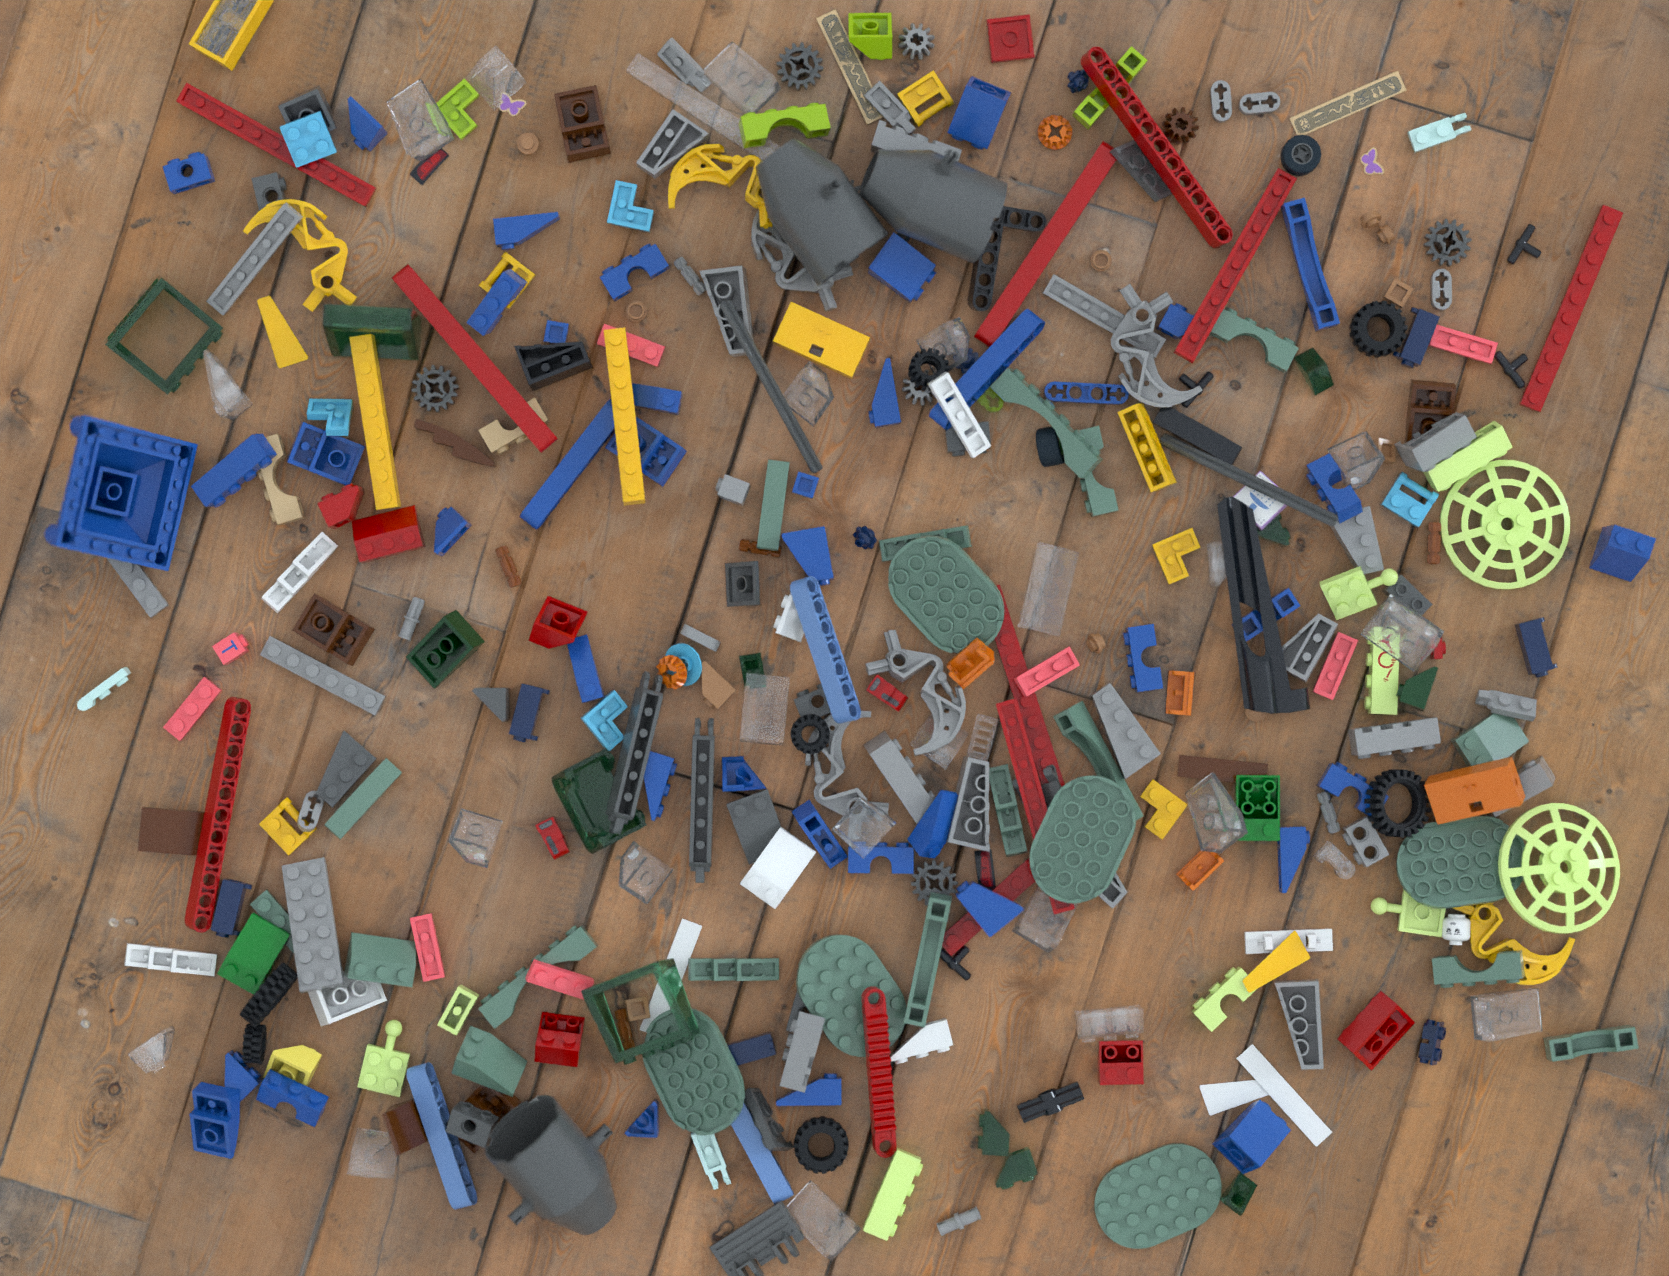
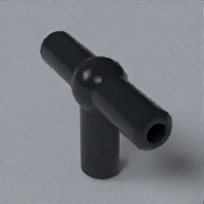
M1527 225L1521 237L1515 242V247L1509 255L1507 262L1512 265L1515 264L1522 250L1535 258H1539L1541 251L1527 243L1536 229L1534 225Z
M1497 351L1494 358L1501 365L1504 373L1511 378L1519 389L1524 387L1525 382L1516 372V369L1528 360V357L1525 354H1521L1513 362L1509 363L1502 352Z
M1207 371L1199 382L1195 383L1183 373L1179 377V381L1189 389L1200 385L1203 390L1213 379L1214 375ZM1201 391L1194 397L1182 402L1181 405L1185 408H1188L1190 404L1195 400V398L1201 395L1203 391Z
M964 945L952 958L941 948L940 958L947 964L948 968L954 970L965 981L969 980L971 974L959 963L969 953L970 949Z

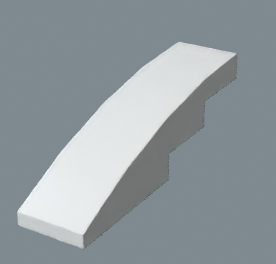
M321 532L296 557L291 566L277 579V582L261 599L278 613L337 549L338 545Z
M127 943L124 965L177 973L214 976L217 954Z

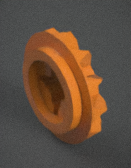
M1051 115L1044 118L1040 123L1038 138L1046 148L1058 150L1070 142L1072 127L1069 121L1061 115ZM1050 126L1055 129L1062 126L1059 131L1061 139L1056 135L1048 138L1051 133Z
M667 655L661 658L656 667L658 669L657 674L663 677L662 683L666 685V688H673L674 690L682 687L687 680V669L683 661L674 655ZM668 670L673 672L676 671L674 675L668 674L667 672Z

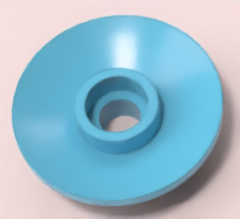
M684 643L671 646L665 656H677L683 661L687 669V680L683 686L696 683L702 673V662L698 653L691 646ZM668 670L667 673H668V674H671V675H674V674L676 673V671L673 672V671Z

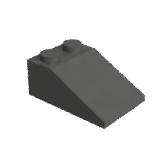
M768 789L726 804L749 865L755 863L781 827Z

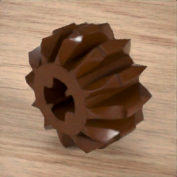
M1185 107L1181 108L1180 113H1178L1176 108H1173V115L1167 113L1165 117L1168 121L1162 122V126L1168 127L1163 131V134H1171L1168 138L1170 142L1174 137L1177 138V145L1181 143V138L1187 144L1189 143V137L1193 139L1196 137L1193 131L1199 130V126L1194 124L1198 121V117L1190 118L1193 111L1190 110L1188 114H1185ZM1178 121L1180 122V124H1185L1183 130L1181 128H1176Z

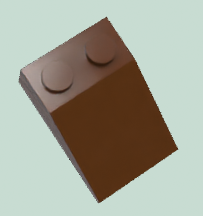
M414 1098L393 1105L382 1114L397 1156L428 1141Z

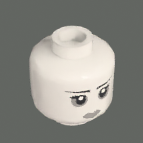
M1448 914V917L1443 919L1442 938L1449 940V945H1462L1463 941L1470 939V920L1465 918V914Z

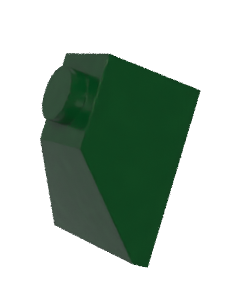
M1432 667L1406 680L1404 685L1400 684L1396 696L1400 697L1399 702L1424 711L1438 668Z

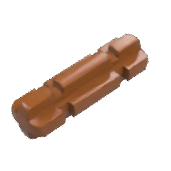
M1430 522L1428 524L1430 534H1428L1427 552H1429V555H1427V563L1437 565L1440 563L1438 552L1441 551V535H1439L1441 523Z
M742 539L739 544L740 551H751V553L767 556L771 554L773 557H780L781 546H779L778 551L758 549L756 541L749 542V540Z
M505 545L497 548L495 552L497 557L501 558L500 564L505 576L509 578L507 580L509 586L513 588L520 585L522 582L519 575H516L517 569L512 557L508 555L510 553L508 547Z
M625 1008L618 1009L614 1014L616 1020H618L617 1025L621 1040H623L624 1051L634 1050L636 1046L631 1038L633 1035L630 1023L626 1018Z

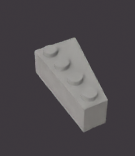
M879 120L871 144V152L873 153L877 150H932L945 155L948 149H953L950 156H952L955 150L960 158L962 151L936 140L929 143V139L920 134H912L910 136L904 128L898 126L892 128L885 127L887 122Z
M734 266L699 271L729 354L733 357L747 356L720 308L722 302L731 300L753 339L746 268Z
M1107 683L1091 695L1124 779H1127L1161 754L1111 683Z
M1437 717L1348 729L1351 755L1358 756V759L1370 758L1373 753H1379V756L1391 755L1393 750H1401V753L1413 752L1414 747L1422 746V750L1434 749L1435 744L1441 743Z
M883 731L863 746L916 824H918L936 797L931 790L928 793L923 787L926 784L919 773L917 775L914 774L911 769L914 765L909 757L903 758L899 752L903 748L896 738L891 740L888 734Z
M964 756L955 791L958 794L947 842L990 852L989 762Z
M1319 980L1275 981L1301 1069H1324Z

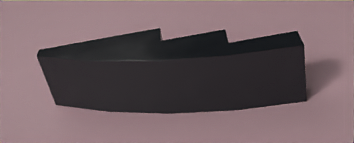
M1161 407L1153 421L1155 425L1172 433L1175 437L1231 465L1234 464L1242 450V447L1171 407Z

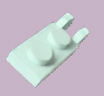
M1466 113L1451 118L1447 117L1408 131L1407 134L1414 153L1455 139L1456 136L1471 131L1470 126H1463L1455 131L1452 127V123L1460 122L1467 118Z
M127 667L117 671L77 701L78 709L86 711L96 705V698L104 699L111 693L109 689L115 684L120 687L129 680L127 676L131 671Z
M691 1133L702 1166L710 1179L713 1189L719 1188L718 1181L713 1173L721 1170L726 1185L731 1184L726 1169L727 1165L715 1134L696 1135V1133Z

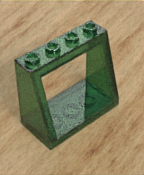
M159 275L104 342L107 347L168 395L170 391L174 393L182 384L180 379L184 375L188 377L196 366L193 365L198 358L202 360L209 352L207 347L212 341L216 343L221 338L223 327ZM163 289L209 326L208 330L166 380L120 343V340Z
M324 304L323 329L332 356L352 357L349 337L373 334L375 335L378 359L420 361L422 318L413 309Z
M674 958L656 961L581 991L615 1063L623 1062L624 1065L637 1061V1056L649 1057L656 1054L655 1049L662 1048V1051L675 1047L674 1042L681 1040V1043L694 1039L693 1035L700 1033ZM654 975L680 1030L624 1051L604 994Z

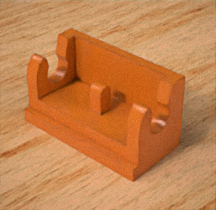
M974 639L946 664V667L950 670L948 675L964 690L994 664V651L980 639Z
M1168 670L1165 714L1191 716L1194 672Z
M1206 844L1176 875L1190 890L1194 891L1224 860Z

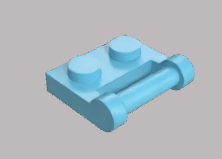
M1401 472L1381 505L1418 528L1439 494L1435 491L1427 490L1408 478L1406 473ZM1403 484L1427 499L1425 504L1423 505L1399 490L1401 485Z

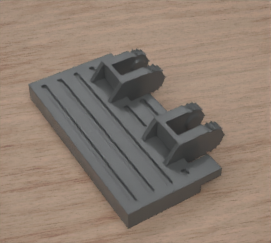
M781 1200L718 1240L709 1248L728 1276H750L744 1268L746 1265L749 1266L755 1276H764L755 1258L761 1266L776 1256L782 1264L788 1263V1257L779 1244L783 1242L791 1255L797 1257L800 1255L799 1250L790 1236L793 1237L796 1243H799L805 1237Z

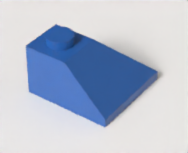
M350 96L348 98L351 134L356 138L353 142L362 151L366 148L371 152L388 133L379 122Z
M452 506L449 509L445 507L437 515L439 519L436 521L434 552L439 556H443L472 526Z

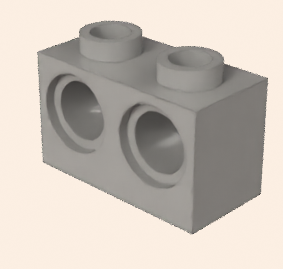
M725 474L724 478H719L715 490L718 492L719 498L743 506L751 486L750 483Z
M1364 816L1342 828L1344 834H1342L1344 841L1348 846L1352 845L1355 851L1353 857L1357 864H1362L1363 867H1368L1389 855L1377 831L1371 826L1372 822L1368 821V816ZM1357 827H1361L1364 831L1360 839H1356L1353 835ZM1368 846L1374 849V855L1371 858H1366L1364 855V850Z

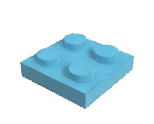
M321 111L279 127L296 168L337 153Z

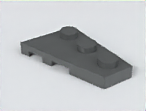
M343 731L316 794L333 808L376 761V758L347 732Z

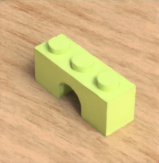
M1239 966L1236 969L1232 967L1224 975L1226 979L1220 984L1216 982L1208 990L1210 994L1205 999L1201 997L1193 1004L1194 1009L1192 1012L1211 1032L1227 1018L1220 1008L1221 999L1225 995L1235 994L1244 1002L1254 992L1249 993L1244 986L1243 980L1248 975Z

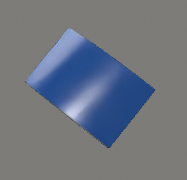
M636 417L642 473L663 487L687 451ZM614 433L605 448L618 456L616 435Z
M301 422L286 462L343 485H349L365 446L340 436H326L325 430Z
M200 1082L192 1090L194 1110L189 1114L194 1151L232 1159L235 1153L239 1130V1090Z

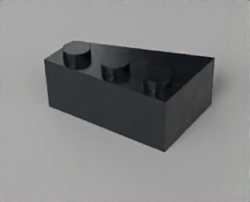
M583 342L514 346L532 391L593 368Z

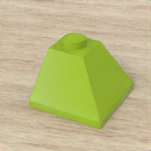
M848 13L849 42L870 59H892V14Z

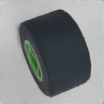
M1051 426L1038 429L1036 431V446L1042 466L1050 467L1063 464L1065 462L1064 451L1054 428Z

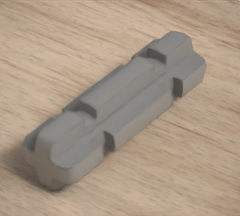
M679 257L674 261L675 267L678 271L681 270L680 273L689 285L694 287L693 290L697 295L703 294L706 291L704 283L699 281L700 278L690 265H687V261L683 257Z
M1329 792L1318 793L1317 798L1319 803L1322 804L1320 807L1325 822L1328 823L1326 825L1328 832L1331 834L1339 832L1340 826L1339 822H1336L1337 816L1333 804L1330 802Z

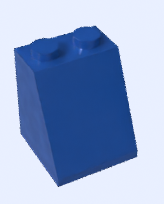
M971 76L966 84L947 133L951 134V137L955 140L971 142V145L977 149H988L1011 92Z
M893 232L869 266L868 274L911 303L913 299L917 301L924 290L921 287L926 281L930 283L936 275L934 271L936 265Z
M1615 524L1602 527L1589 568L1631 582L1650 559L1656 538Z
M825 526L782 533L784 543L808 577H815L819 586L829 585L830 580H834Z
M964 881L956 888L958 891L955 894L956 897L989 937H992L1024 910L1020 904L974 881L970 883Z
M1258 1100L1251 1103L1212 1144L1242 1174L1260 1168L1291 1129L1287 1126L1285 1120L1277 1117L1271 1111V1107L1266 1102Z

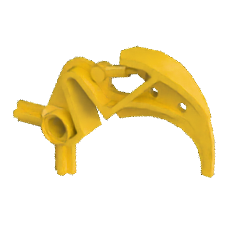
M704 144L687 152L673 168L668 187L669 209H675L677 193L687 184L696 181H708L731 187L749 167H754L745 192V201L755 209H759L760 227L768 229V227L773 226L768 218L764 199L759 196L762 193L756 171V166L761 162L759 157L748 155L742 158L739 155L733 157L722 155L721 153H724L722 145ZM718 159L721 162L731 163L732 169L723 171L711 160Z
M285 199L267 204L249 221L243 230L247 235L259 224L269 223L282 205L287 202L303 216L291 232L303 249L309 251L336 246L340 250L338 254L311 270L313 286L315 288L302 305L313 312L325 295L328 297L334 295L348 307L352 305L357 296L340 284L348 254L347 245L343 240L335 238L333 232L328 231L314 214L324 221L328 216L310 203ZM306 218H311L317 229L322 233L320 240L308 234ZM324 276H329L333 279V286L329 289L321 286V279Z
M1494 902L1452 908L1469 915L1471 922L1470 944L1474 956L1480 959H1488L1490 963L1494 964L1499 952L1522 950L1525 976L1519 979L1520 982L1516 984L1535 985L1556 976L1567 961L1575 942L1574 938L1569 937L1564 947L1558 953L1548 956L1532 953L1515 939L1509 938L1482 950V945L1503 922L1498 908L1493 905ZM1481 908H1485L1487 911L1484 919L1479 917Z

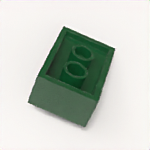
M455 610L445 615L406 658L435 689L468 660L485 641L462 615Z

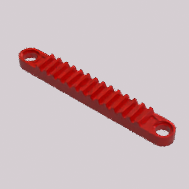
M871 986L863 991L861 999L872 1144L874 1151L880 1157L888 1158L895 1153L897 1147L896 1118L894 1116L895 1103L892 1090L893 1076L890 1065L891 1051L888 1038L889 1025L887 1023L885 994L879 988ZM874 992L878 993V1001L870 1004L868 1001L869 995ZM883 1141H889L890 1143L887 1151H880L879 1149Z

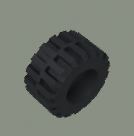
M1373 301L1363 306L1351 319L1352 323L1349 327L1351 332L1349 335L1350 338H1353V345L1359 348L1358 351L1360 353L1364 352L1366 356H1374V358L1384 357L1394 352L1402 345V341L1407 335L1405 334L1407 330V325H1405L1406 318L1405 316L1402 317V311L1400 309L1397 310L1392 303L1387 304V301ZM1373 317H1380L1389 325V337L1382 342L1373 340L1367 333V322Z
M820 1116V1118L813 1117L809 1121L806 1120L797 1130L794 1139V1153L800 1165H803L806 1170H811L816 1174L818 1172L827 1174L828 1171L833 1172L838 1166L840 1167L847 1157L849 1145L846 1131L834 1119H828L825 1116ZM826 1133L832 1137L834 1149L831 1154L825 1157H817L810 1152L808 1142L814 1134Z

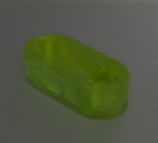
M990 387L985 391L986 394H982L977 400L987 411L992 413L1001 410L1004 403ZM989 395L992 399L998 398L997 403L999 407H989L990 401L986 396Z

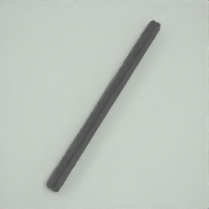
M731 300L722 302L720 308L812 473H817L823 466Z
M1165 433L1160 439L1162 446L1331 527L1338 520L1336 514Z

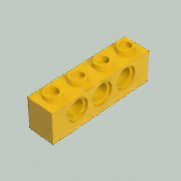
M1138 403L1117 412L1150 491L1156 492L1177 483L1144 403Z

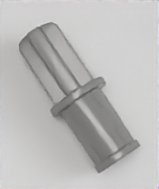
M413 597L407 615L403 616L405 620L398 634L399 637L411 641L416 625L420 623L419 617L425 604L423 599Z

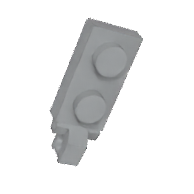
M673 37L657 53L664 63L686 85L695 86L700 92H703L712 84L704 75V70Z
M881 81L864 95L868 102L892 127L904 128L908 135L915 131V127L909 122L912 118L909 111Z
M1479 690L1476 695L1475 704L1487 706L1491 713L1531 722L1536 717V699L1495 690Z

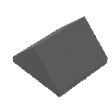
M759 562L725 563L727 607L761 606Z
M474 688L472 690L502 722H507L510 719V688Z

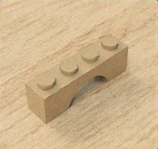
M275 434L265 437L277 455L271 459L272 463L257 472L260 480L265 482L266 488L263 491L266 500L271 502L272 509L270 510L272 521L277 522V525L281 526L304 519L305 514L300 498L285 494L279 488L276 481L277 467L287 457L281 435Z

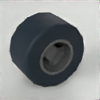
M1294 136L1286 142L1281 150V164L1292 175H1307L1320 162V146L1310 136Z

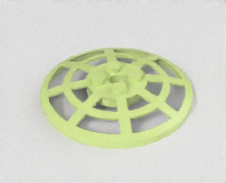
M1490 461L1487 466L1471 472L1467 478L1457 480L1447 493L1440 513L1441 541L1452 564L1471 581L1493 589H1515L1535 583L1556 566L1568 544L1570 516L1562 492L1547 474L1532 465L1520 461ZM1514 466L1526 469L1530 473L1525 482L1515 479H1498L1494 467ZM1486 470L1490 482L1478 488L1470 498L1458 493V490L1469 478ZM1538 476L1553 489L1561 505L1549 508L1544 497L1533 488ZM1512 485L1522 489L1516 499L1505 498L1501 486ZM1492 488L1495 501L1487 507L1476 502L1478 497ZM1529 493L1538 500L1543 510L1530 512L1529 508L1524 504ZM1454 500L1465 506L1461 517L1462 532L1449 536L1448 514L1451 503ZM1472 509L1481 514L1480 527L1469 530L1468 518ZM1563 513L1564 534L1558 549L1548 542L1552 532V516ZM1504 518H1509L1512 521V528L1510 530L1502 528L1501 522ZM1545 518L1546 529L1542 539L1532 533L1533 521ZM1483 536L1486 542L1490 544L1485 555L1475 547L1471 538ZM1465 541L1470 552L1480 561L1474 573L1459 560L1451 544ZM1527 541L1538 546L1530 556L1523 560L1521 559L1519 547ZM1498 549L1510 550L1513 563H1501L1492 559ZM1543 551L1554 556L1553 560L1542 571L1526 579L1523 566L1536 560ZM1488 566L1497 569H1515L1517 582H1495L1482 578V575Z
M1549 803L1527 810L1511 824L1499 850L1498 871L1501 887L1506 899L1523 920L1540 930L1555 934L1582 931L1599 921L1610 909L1616 897L1620 880V864L1616 847L1605 827L1594 816L1579 807L1565 803ZM1558 809L1574 811L1589 819L1585 829L1574 823L1562 822ZM1549 810L1553 823L1540 827L1533 834L1522 828V825L1531 817ZM1596 827L1606 839L1612 858L1604 859L1599 844L1592 836ZM1563 828L1571 829L1581 834L1576 844L1566 841ZM1555 829L1557 842L1547 846L1539 840L1543 834ZM1517 834L1527 843L1522 853L1521 867L1509 869V852L1513 839ZM1588 841L1595 849L1598 859L1588 860L1583 850ZM1534 846L1542 853L1539 857L1538 865L1529 866L1530 854ZM1562 861L1568 866L1566 873H1563L1560 869ZM1606 867H1614L1613 887L1607 901L1600 892L1605 881ZM1599 868V879L1596 887H1594L1587 879L1590 869ZM1531 875H1540L1542 882L1546 886L1541 893L1534 886ZM1523 876L1528 891L1535 899L1528 909L1522 905L1516 896L1510 877ZM1583 888L1590 896L1582 903L1574 905V892ZM1553 892L1565 894V906L1556 905L1547 899ZM1594 900L1602 908L1592 919L1582 924L1574 925L1575 912L1588 907ZM1544 906L1554 912L1566 913V925L1556 926L1539 920L1534 915Z

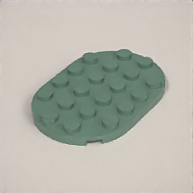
M922 536L907 542L898 550L888 570L890 594L897 606L932 644L949 653H960L976 638L980 639L987 646L995 639L1004 620V602L1001 593L992 580L959 545L940 536Z
M1082 776L1066 783L1054 796L1034 838L1029 857L1031 872L1037 885L1050 897L1065 903H1082L1099 896L1110 885L1132 839L1136 825L1133 803L1120 785L1101 776Z
M1475 816L1437 825V822L1424 824L1423 829H1418L1419 832L1417 834L1406 837L1398 850L1396 858L1398 879L1406 893L1424 906L1447 909L1492 903L1506 898L1499 878L1498 858L1503 838L1510 826L1503 823L1500 819L1489 816ZM1517 834L1513 839L1509 852V869L1521 867L1525 844ZM1523 876L1510 877L1514 891L1520 886Z
M840 934L823 937L809 946L798 963L796 987L799 997L809 1013L825 1018L822 1031L828 1040L846 1054L866 1057L861 998L866 988L875 986L885 994L887 1023L889 1025V1047H891L903 1031L906 1003L900 988L872 948L856 937ZM875 992L871 993L868 997L870 1004L876 1003L879 999L878 993Z
M680 1007L663 1012L651 1022L646 1030L645 1042L642 1044V1056L645 1068L666 1112L681 1129H686L696 1133V1135H711L728 1128L737 1119L742 1110L745 1099V1086L741 1072L720 1029L709 1016L693 1008Z
M1184 1143L1165 1144L1115 1166L1104 1175L1094 1197V1211L1097 1221L1104 1233L1119 1245L1133 1249L1155 1246L1200 1226L1212 1216L1221 1197L1220 1175L1213 1161L1200 1149Z

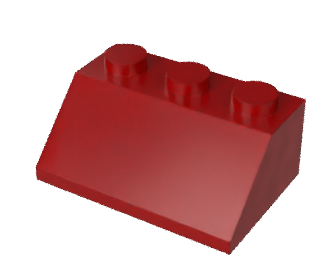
M415 505L352 521L354 544L360 563L426 547Z
M1380 991L1371 999L1365 1009L1356 1016L1355 1020L1342 1031L1337 1039L1372 1071L1415 1022L1392 999Z

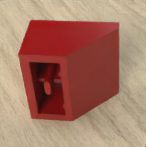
M352 483L342 487L341 493H330L321 498L322 501L317 504L329 528L337 529L355 520L365 493L363 487L353 485Z
M542 1012L535 1044L534 1062L578 1068L585 1017Z
M1143 1040L1099 1041L1098 1083L1100 1085L1144 1084Z

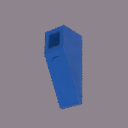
M650 751L644 774V782L651 820L655 821L657 817L661 818L664 805L661 804L663 796H668L671 784H667L670 775L674 776L677 764L674 763L675 758Z

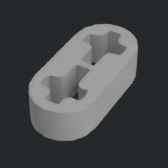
M1223 80L1216 81L1210 88L1212 118L1219 123L1226 122L1232 115L1230 86ZM1218 85L1226 90V92H1223L1221 100H1219V93L1214 91L1218 88ZM1221 103H1223V110L1228 112L1224 115V118H1221L1220 114H1216V111L1220 109Z
M1274 92L1247 94L1240 99L1238 107L1244 115L1272 113L1278 109L1280 97ZM1268 97H1271V100L1276 103L1273 104L1272 108H1269L1268 104L1261 105V102H1265ZM1247 99L1250 100V103L1258 104L1252 106L1251 110H1248L1246 106H1243V104L1246 103Z
M1446 269L1436 270L1430 278L1431 305L1438 311L1447 309L1452 303V278ZM1440 273L1442 277L1446 278V281L1442 283V288H1440V282L1435 279ZM1440 292H1442L1443 299L1447 300L1443 306L1436 302V299L1440 297Z
M684 624L680 631V634L715 652L721 644L720 641L687 624Z
M310 791L304 798L297 819L298 828L303 832L314 830L318 823L324 800L316 794L317 791ZM316 797V801L319 804L316 803L314 809H310L311 801L309 800ZM307 814H312L310 821L313 824L310 823L308 826H305L303 820L306 819Z

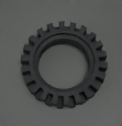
M1391 769L1381 772V775H1376L1374 777L1376 781H1371L1369 784L1373 790H1366V794L1371 797L1364 801V803L1370 804L1369 808H1365V813L1372 814L1367 817L1369 822H1374L1371 826L1374 829H1379L1378 832L1380 834H1385L1388 837H1410L1412 834H1417L1419 832L1418 829H1423L1425 826L1422 821H1428L1429 819L1425 812L1431 813V808L1426 807V803H1430V801L1426 798V790L1423 789L1425 781H1420L1422 779L1420 775H1415V772L1408 770ZM1397 783L1404 785L1412 798L1411 812L1401 823L1393 822L1387 816L1384 807L1387 791Z
M284 962L281 963L253 994L239 1015L253 1027H257L293 986L298 978L297 973Z

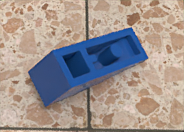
M551 212L493 219L496 246L498 248L501 247V250H513L514 246L521 245L560 220L559 213Z
M890 358L885 359L872 402V410L868 411L870 424L874 423L875 428L901 424Z
M632 383L635 407L679 415L683 395L681 391Z
M588 635L576 637L574 642L567 644L580 697L582 703L603 698L605 695Z
M940 790L907 840L920 857L935 859L946 844L958 798L956 792Z
M807 800L791 811L830 869L848 857L810 800Z
M1305 826L1280 827V841H1277L1280 893H1287L1307 849L1306 844L1310 843V833L1306 831Z
M824 1073V1077H818L807 1083L805 1093L793 1090L777 1098L776 1106L842 1105L841 1077H837V1073Z

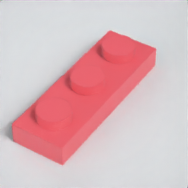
M604 324L597 345L605 347L604 330L616 328ZM626 332L629 357L658 367L665 346Z
M1436 325L1428 346L1492 364L1498 343Z
M1340 632L1336 633L1312 692L1330 700L1334 699L1357 645V639Z
M1069 646L1018 675L1014 680L1023 696L1027 697L1080 666Z
M203 677L163 728L179 741H182L222 690L208 678Z
M432 913L411 917L410 922L423 982L446 977Z
M535 959L525 977L526 982L582 1000L587 999L594 984V979Z

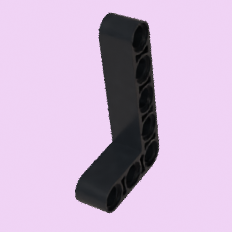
M1003 206L999 219L996 218L990 227L994 235L992 242H988L978 260L973 263L968 294V305L972 310L985 311L991 306L1003 227L1024 231H1041L1047 224V219L1043 213ZM1013 212L1018 216L1015 224L1010 222V215ZM1033 216H1036L1039 222L1035 228L1031 225V218ZM985 252L990 255V262L988 264L982 261V256ZM981 274H985L987 277V282L983 286L979 283V276ZM979 295L984 299L981 307H978L975 303Z

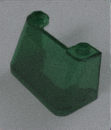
M607 749L576 763L552 777V785L585 848L591 854L647 825L643 812L636 809L634 818L628 820L627 825H623L620 835L609 832L611 821L608 820V815L605 813L614 780L611 770L614 768L615 759Z

